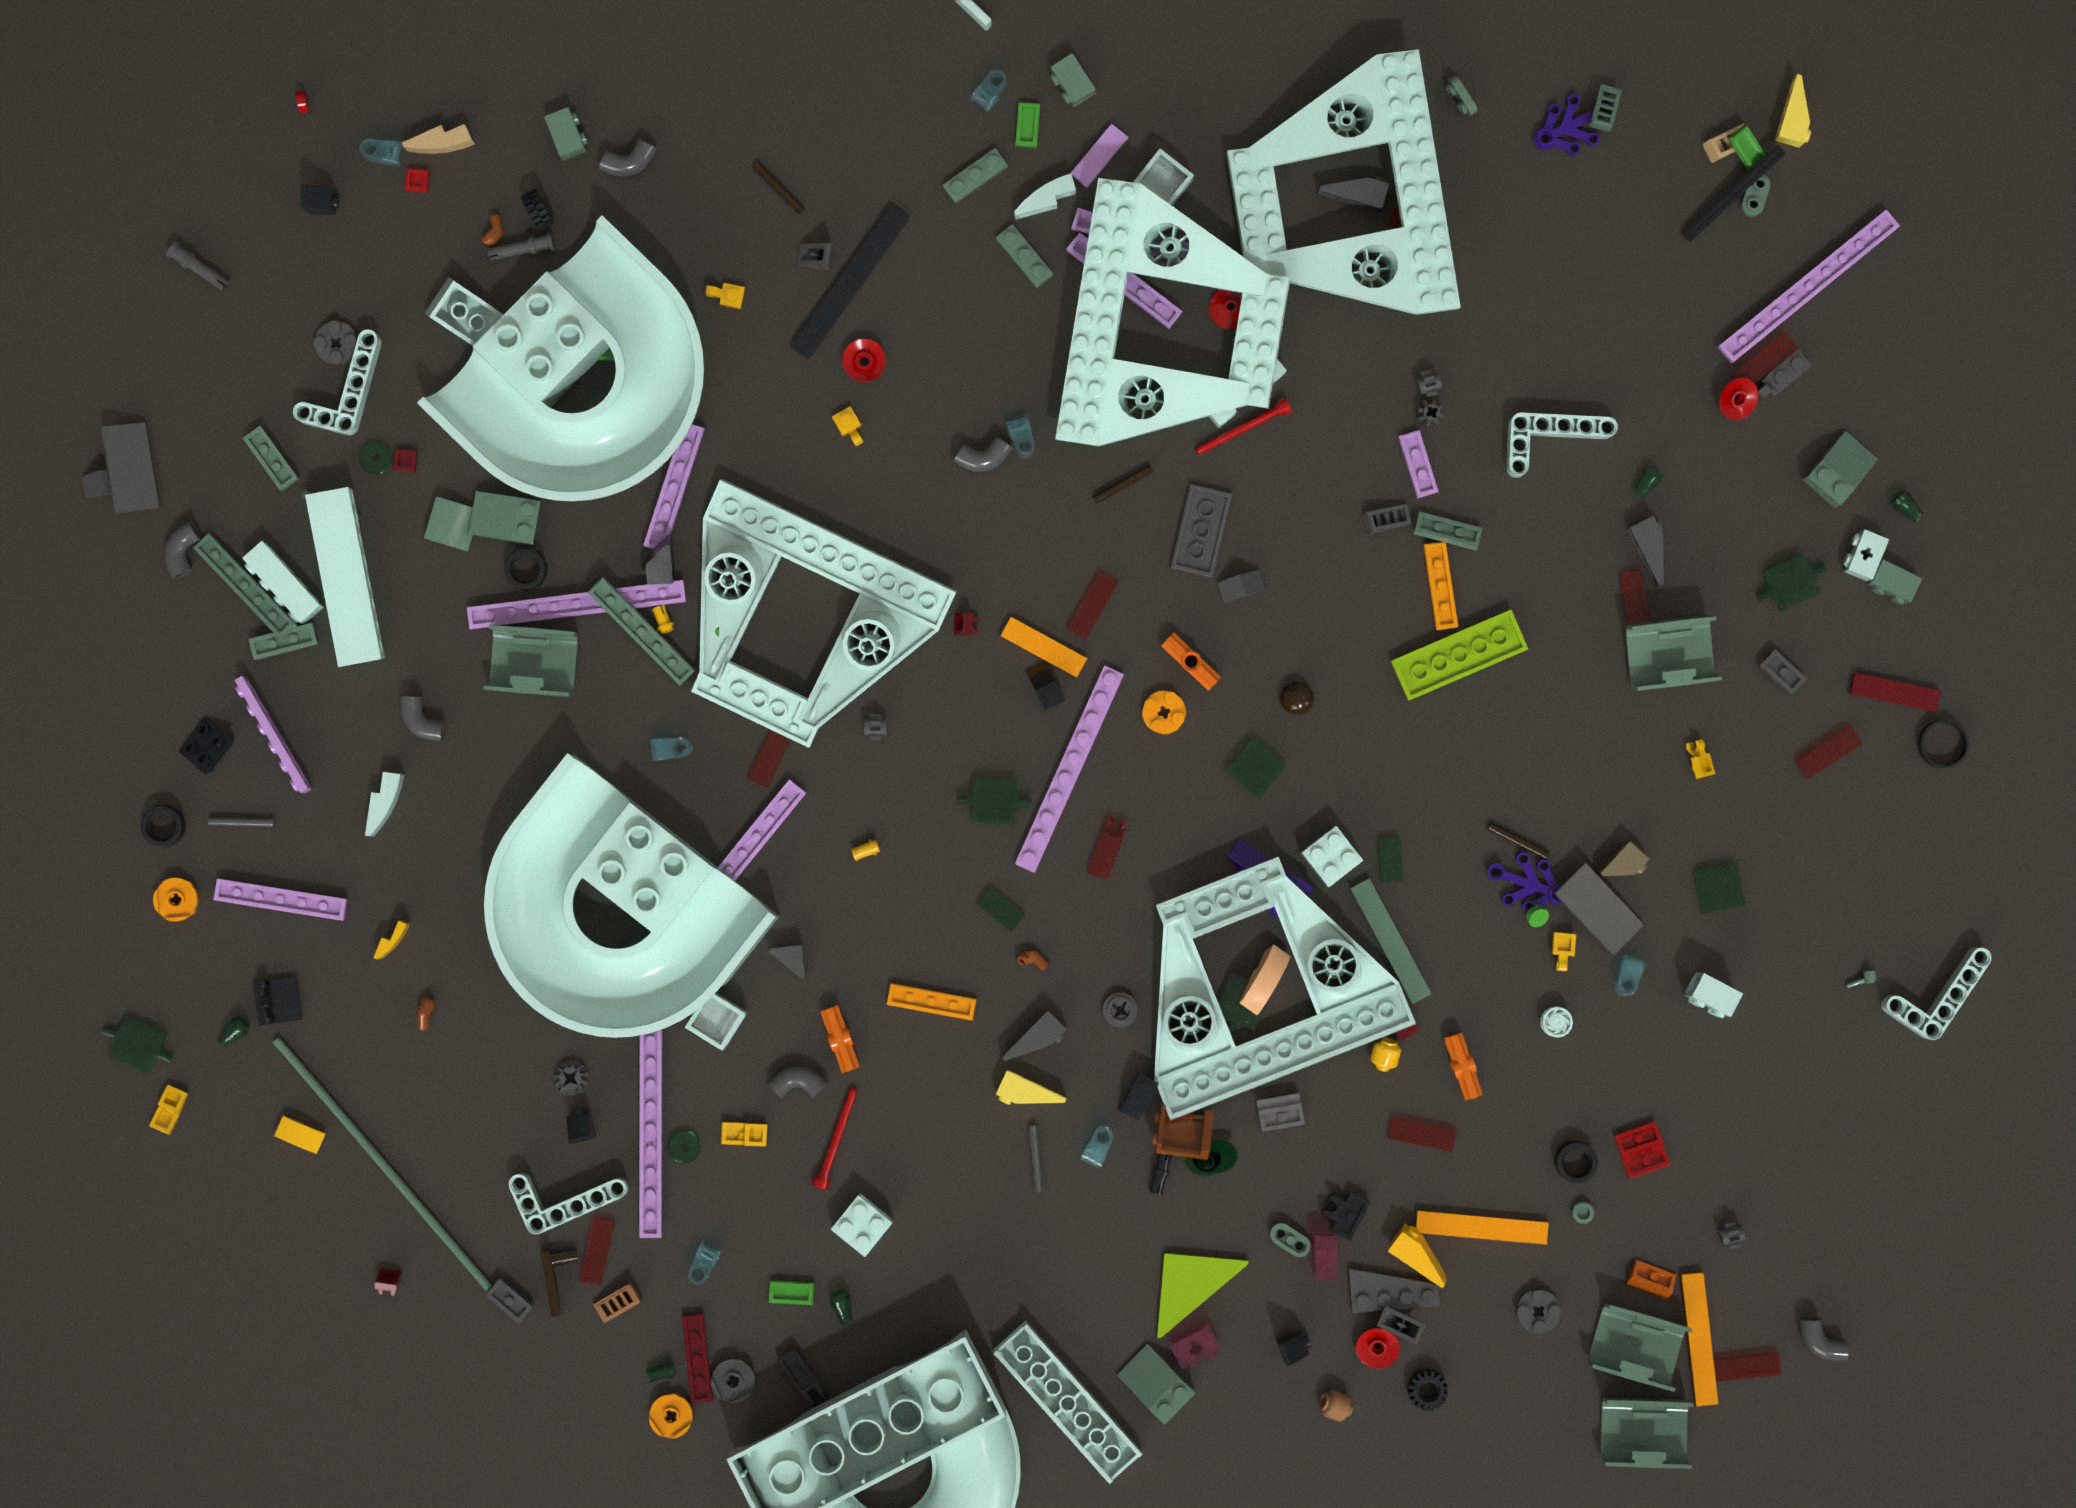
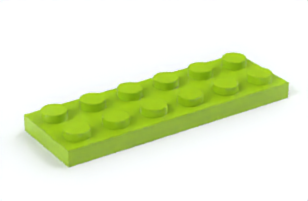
M1509 610L1390 662L1407 701L1524 652L1528 650V647L1512 610Z

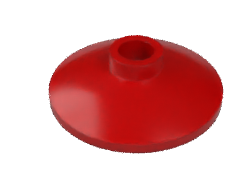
M1219 289L1214 293L1209 302V315L1217 326L1226 330L1237 329L1243 293ZM1227 304H1234L1235 309L1232 311L1228 310Z
M858 339L847 346L843 353L842 363L849 377L859 382H870L882 374L886 365V357L882 347L875 341ZM867 358L869 360L868 364L862 365L860 363L861 359Z
M1743 377L1733 379L1727 383L1719 397V407L1722 414L1731 420H1741L1749 416L1758 402L1757 386L1750 379Z
M1379 1327L1370 1328L1359 1336L1356 1342V1353L1361 1362L1366 1366L1382 1369L1389 1367L1397 1360L1400 1353V1344L1393 1333ZM1381 1343L1382 1346L1376 1347L1374 1344Z

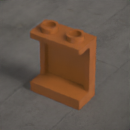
M1161 1105L1160 1112L1156 1111L1154 1125H1158V1132L1153 1133L1152 1145H1156L1155 1153L1208 1160L1214 1111L1205 1110L1204 1115L1189 1113L1170 1120L1166 1111V1105Z

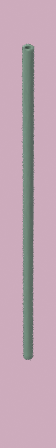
M280 1037L277 1038L273 1044L483 1289L487 1291L493 1285L283 1040Z

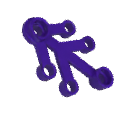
M1571 94L1566 100L1567 108L1561 126L1553 129L1554 122L1561 112V107L1557 103H1553L1548 107V117L1545 126L1534 135V143L1539 149L1547 150L1553 146L1567 151L1570 156H1576L1580 152V145L1577 142L1569 143L1558 139V137L1564 134L1586 141L1590 147H1594L1599 143L1600 137L1597 133H1588L1577 129L1590 122L1593 110L1572 120L1575 109L1580 104V97L1577 94ZM1570 98H1575L1577 104H1571ZM1601 101L1603 104L1612 106L1609 101ZM1552 107L1557 108L1558 113L1553 114L1551 113L1550 109ZM1605 109L1606 113H1611V110ZM1597 116L1599 119H1606V117ZM1541 136H1546L1548 142H1542ZM1590 136L1596 138L1595 143L1589 141ZM1570 146H1576L1577 152H1571Z
M1525 852L1517 854L1516 862L1522 866L1527 878L1505 871L1504 867L1499 863L1490 864L1486 870V874L1491 880L1498 881L1503 879L1524 887L1512 894H1504L1501 902L1505 906H1512L1515 901L1534 892H1540L1545 895L1534 901H1525L1522 904V910L1525 913L1528 912L1525 909L1527 903H1531L1532 906H1543L1549 902L1554 905L1563 904L1558 898L1553 896V892L1561 884L1556 883L1550 870V863L1547 860H1539L1536 868L1539 872L1543 873L1548 886L1539 883L1529 862L1530 857ZM1520 855L1526 856V862L1521 863L1519 861ZM1545 862L1547 864L1546 870L1540 869V863ZM1493 868H1497L1499 870L1497 876H1493L1491 874V870ZM1508 895L1512 898L1510 904L1505 903L1504 900Z

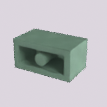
M1073 53L1050 67L1051 74L1049 77L1055 86L1059 85L1062 89L1061 96L1066 104L1071 103L1074 108L1095 95V87Z
M569 107L544 116L562 161L587 152L584 145L588 144L584 132L579 133L577 125L580 122L576 112L571 113Z
M1881 560L1873 580L1868 581L1867 585L1872 587L1871 591L1879 595L1886 594L1892 597L1891 601L1903 605V603L1912 602L1922 578L1885 560Z

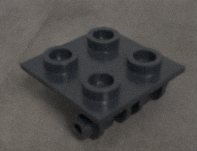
M204 717L180 748L179 752L206 775L210 771L213 772L214 767L218 763L217 760H222L220 755H226L224 751H227L233 745L234 738L228 734L226 735L208 718Z
M297 976L253 982L258 1026L302 1020Z

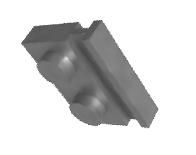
M1300 1093L1256 1100L1261 1132L1305 1124Z

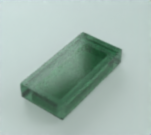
M1400 837L1378 839L1381 882L1403 881Z
M992 888L977 904L1010 932L1013 931L1025 916Z

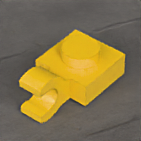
M723 283V287L720 289L707 285L705 294L708 297L719 298V305L741 309L745 287Z
M851 406L832 416L842 436L849 434L856 447L863 443L856 430L862 425Z
M1703 739L1695 741L1697 748H1695L1694 742L1686 743L1687 751L1694 756L1691 758L1696 779L1716 774L1710 753L1706 754Z
M1553 933L1551 954L1558 955L1556 962L1557 971H1567L1568 956H1575L1576 934Z

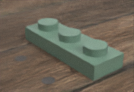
M994 148L943 184V188L956 204L1008 168V165L997 149Z
M1013 224L996 237L998 243L1036 289L1054 275Z
M262 426L257 427L243 437L245 443L280 491L283 492L299 480L297 474Z
M1419 511L1413 534L1477 551L1483 528Z
M314 623L295 627L283 640H280L274 633L249 639L255 661L319 645Z

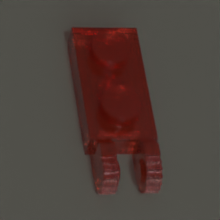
M1112 816L1109 817L1105 831L1101 834L1087 872L1106 880L1110 876L1127 822L1123 821L1119 826L1117 837L1110 835V829L1114 824V817Z

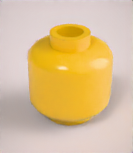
M1382 1037L1381 1040L1374 1043L1370 1060L1376 1065V1069L1387 1072L1389 1069L1397 1067L1401 1047L1396 1040Z

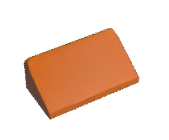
M1635 1259L1627 1285L1663 1299H1668L1673 1293L1677 1275Z

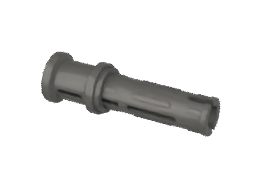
M549 231L541 236L534 237L530 235L527 237V240L488 247V255L491 256V261L525 253L536 255L539 251L549 249L554 251L555 241L552 232Z
M173 242L166 252L167 258H173L179 262L183 269H191L221 292L226 287L220 284L219 281L228 286L229 279H226L198 260L195 253L181 247L180 242Z

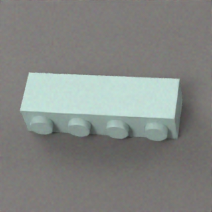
M261 541L243 557V560L246 562L244 565L252 575L256 573L261 578L259 583L267 591L270 589L275 594L273 598L281 607L284 605L290 611L288 615L295 623L306 624L324 608L320 601L266 542Z

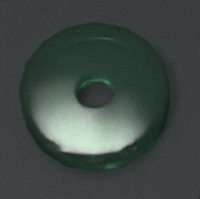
M374 441L362 448L359 460L364 470L371 474H381L390 468L393 456L388 446ZM375 454L380 456L377 462H374L372 459Z
M686 1130L675 1133L668 1143L669 1155L673 1160L682 1164L695 1160L701 1149L698 1137ZM682 1143L688 1145L687 1151L681 1150L680 1145Z

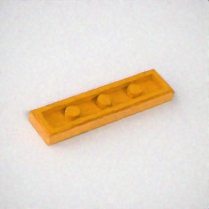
M1446 543L1424 544L1436 631L1458 628Z
M1012 617L1001 634V637L1076 678L1087 660L1086 657Z
M891 983L887 1005L973 1021L977 999Z

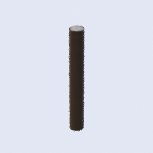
M759 162L754 165L753 169L798 214L804 210V207Z
M1148 465L1092 496L1095 503L1098 504L1153 473V470Z
M1492 822L1488 826L1487 830L1545 860L1550 853Z

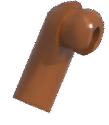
M500 215L490 216L491 229L481 238L485 246L496 244L503 236Z
M1024 950L1017 957L1018 964L1022 966L1025 964H1035L1041 971L1050 965L1036 950Z
M428 996L420 1000L418 1007V1029L427 1030L429 1028V1017L435 1007L434 1000Z

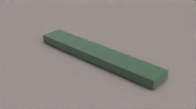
M210 533L206 534L193 547L280 640H283L298 626Z
M604 577L587 592L679 686L696 671Z
M1370 878L1351 887L1350 890L1411 1004L1431 995V991Z

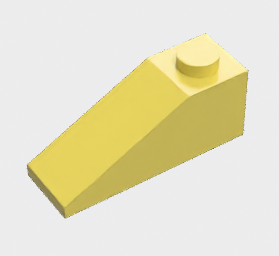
M1797 74L1792 79L1774 141L1800 148L1804 142H1808L1811 130L1808 129L1810 119L1802 75Z
M1008 1069L996 1092V1095L999 1096L998 1100L1008 1105L1011 1102L1015 1104L1065 1103L1067 1099L1065 1096Z

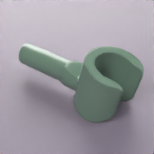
M1874 970L1863 971L1864 978L1846 983L1847 989L1859 984L1874 983L1876 981V972Z

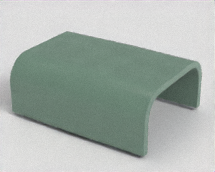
M1703 615L1627 625L1626 645L1632 687L1640 691L1722 680V676L1715 672L1710 621L1716 620V616Z
M489 625V629L493 631L489 684L484 686V690L572 697L578 651L577 633Z
M1605 1303L1602 1307L1591 1344L1588 1365L1597 1370L1675 1392L1676 1388L1671 1383L1683 1336L1686 1331L1692 1332V1328L1650 1314Z
M1603 1397L1601 1406L1602 1463L1605 1466L1692 1469V1464L1687 1459L1688 1407H1693V1402L1678 1399Z

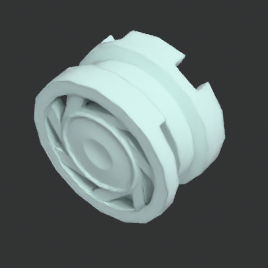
M1557 1006L1549 1007L1544 1010L1540 1017V1026L1549 1036L1563 1037L1572 1029V1016L1564 1008Z

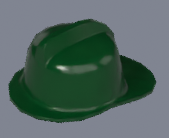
M1216 1140L1211 1142L1208 1160L1185 1157V1163L1192 1173L1208 1178L1230 1170L1236 1164L1237 1151L1230 1142Z

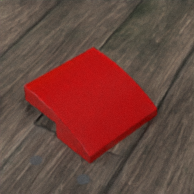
M1656 1122L1614 1135L1629 1180L1671 1165Z

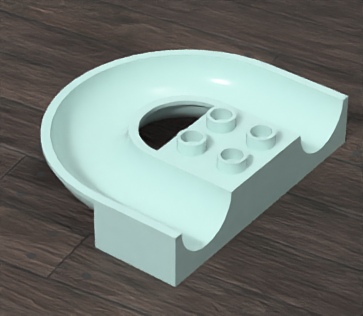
M601 216L596 221L595 230L585 245L563 266L552 272L546 271L475 343L473 353L462 370L445 387L429 397H422L417 404L482 467L505 484L521 492L556 501H586L603 498L622 492L649 477L672 456L687 435L695 419L703 389L704 359L700 335L695 320L677 289L608 220ZM610 348L615 359L616 375L613 386L605 399L597 406L580 413H563L552 409L551 407Z
M568 753L503 836L493 856L485 885L484 914L487 935L493 955L509 984L523 1000L549 1020L568 1029L600 1037L617 1038L649 1034L685 1019L704 1005L721 986L728 983L779 918L777 913L718 869L717 866L576 755ZM582 878L651 931V933L638 944L622 949L603 947L591 941L579 928L573 911V898Z
M967 1330L960 1332L955 1338L936 1350L907 1364L894 1366L816 1406L769 1436L747 1446L731 1450L726 1459L751 1508H868L860 1503L854 1494L928 1456H931L933 1470L929 1488L924 1496L910 1508H1015L1020 1485V1453L1013 1423Z

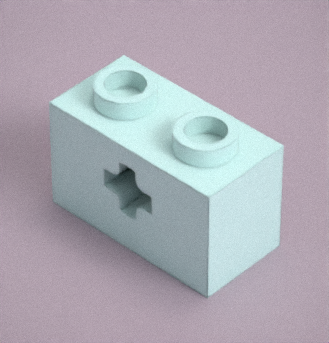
M1862 530L1859 534L1856 533L1851 543L1854 546L1851 554L1848 553L1844 559L1843 565H1845V569L1843 572L1867 582L1873 580L1889 539L1868 530ZM1864 550H1866L1865 555L1868 556V558L1863 559V554H1861V552Z

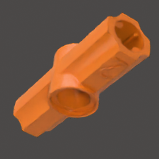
M1175 633L1161 645L1207 691L1221 678L1201 659L1198 653L1194 652ZM1186 657H1195L1197 665L1193 668L1188 667L1185 664Z
M839 1005L820 1011L828 1032L827 1038L830 1047L835 1052L841 1072L845 1073L859 1068L858 1058L853 1048V1039L848 1026L845 1025Z
M1462 1032L1444 1037V1042L1451 1059L1450 1066L1454 1077L1458 1080L1464 1100L1474 1099L1483 1095L1476 1076V1065L1472 1055L1468 1052Z

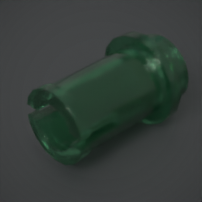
M666 1361L664 1365L646 1369L650 1383L667 1377L671 1379L672 1376L676 1375L673 1362L668 1363Z

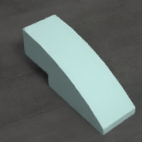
M1072 174L1059 177L1033 192L1014 211L1015 220L1057 209V199L1075 195L1076 188Z
M383 772L380 793L371 792L365 836L374 837L391 815L402 789L404 775Z

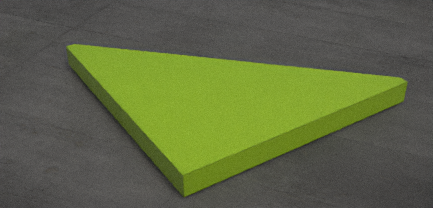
M1164 1253L1157 1338H1161L1245 1268L1249 1261Z

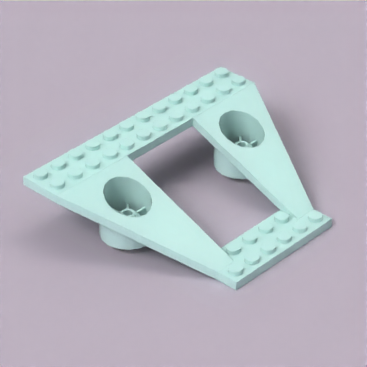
M1419 49L1375 55L1251 147L1228 150L1226 152L1242 255L1266 274L1289 277L1291 284L1415 315L1461 308ZM1339 104L1340 112L1337 114L1330 107ZM1344 104L1353 107L1351 112L1345 110ZM1356 110L1361 118L1356 119L1353 112ZM1328 113L1335 118L1333 122L1327 121ZM1363 122L1362 132L1355 127L1356 123ZM1349 131H1352V132L1355 133L1357 136H1355V137H1349V133H1348V132H1349ZM1388 143L1402 227L1287 250L1273 166ZM1363 253L1364 262L1361 263L1355 259V255ZM1368 253L1377 256L1376 260H1369ZM1379 259L1384 263L1385 268L1379 267L1377 264ZM1352 263L1359 267L1355 272H1352ZM1387 271L1386 281L1379 277L1380 272ZM1376 280L1383 286L1379 288H1373L1372 281ZM1367 283H1368L1369 288L1366 287V286H1363V285H1361V284H1367Z
M1098 178L1055 439L1103 446L1247 405L1269 409L1290 278L1266 274L1142 184ZM1173 229L1172 237L1166 238L1162 233ZM1177 229L1183 230L1186 233L1180 240L1176 238ZM1161 235L1163 238L1161 245H1155V240ZM1189 239V249H1184L1181 244ZM1153 248H1159L1161 254L1154 259ZM1184 252H1188L1186 258L1182 261L1181 257ZM1164 257L1168 258L1167 267L1160 266L1157 262ZM1172 259L1180 262L1171 267ZM1128 272L1243 293L1228 379L1114 359ZM1148 380L1147 388L1141 390L1137 383ZM1152 380H1155L1161 386L1155 392L1150 390ZM1135 386L1139 392L1135 397L1129 396L1131 389ZM1161 391L1164 392V401H1159L1156 396ZM1149 397V401L1144 403L1145 399ZM1128 399L1135 400L1136 406L1132 409L1128 407ZM1159 403L1163 404L1161 410L1157 413L1155 409ZM1137 409L1143 410L1141 419H1136L1132 413ZM1147 410H1152L1155 416L1146 419Z
M720 479L703 517L700 671L691 692L809 748L820 726L939 631L957 591L724 479ZM728 557L738 559L736 565H730ZM782 557L859 593L809 698L731 662ZM722 558L726 565L724 570L717 567ZM741 561L747 566L748 570L743 571L739 567ZM716 571L721 573L719 580H717ZM750 572L751 583L744 580V574ZM742 583L750 588L746 593L741 594L738 585ZM730 588H735L736 594L728 593ZM870 623L877 626L874 631H868L866 624ZM859 625H862L864 630L862 636L855 633V629ZM718 627H719V637L715 634V630H716V628H718ZM879 627L885 631L886 636L881 637L877 633ZM853 637L860 640L859 645L854 646ZM889 638L890 649L882 646V640ZM856 649H859L864 655H860ZM880 649L888 653V655L879 659L876 651ZM873 654L875 660L866 659L865 657L866 655Z
M1279 857L1156 905L1164 926L1154 1080L1159 1082L1157 1087L1163 1103L1166 1105V1111L1170 1120L1416 1024L1399 982L1286 877ZM1275 907L1317 1015L1235 1046L1193 939ZM1339 949L1340 952L1338 956L1331 955L1329 950ZM1327 951L1329 957L1325 961L1318 958L1320 954ZM1343 951H1345L1352 958L1343 961L1340 957ZM1315 961L1324 964V969L1314 973ZM1355 961V974L1345 970V965ZM1336 964L1338 969L1334 970L1331 966ZM1325 973L1328 976L1326 984L1324 985L1318 981L1316 976ZM1344 973L1352 976L1349 982L1344 985L1342 984L1340 977ZM1331 978H1338L1341 986L1331 987L1328 985ZM1195 1005L1196 1009L1194 1013L1187 1012L1185 1006ZM1183 1008L1185 1013L1182 1017L1176 1016V1012ZM1199 1008L1205 1009L1209 1012V1015L1199 1018L1197 1016ZM1172 1018L1180 1021L1179 1027L1171 1029ZM1211 1018V1029L1203 1028L1202 1021ZM1189 1021H1194L1192 1027L1187 1025ZM1182 1030L1185 1034L1180 1042L1173 1037L1172 1033ZM1200 1030L1208 1033L1201 1041L1198 1040L1196 1035ZM1187 1035H1194L1197 1043L1187 1044L1184 1042Z

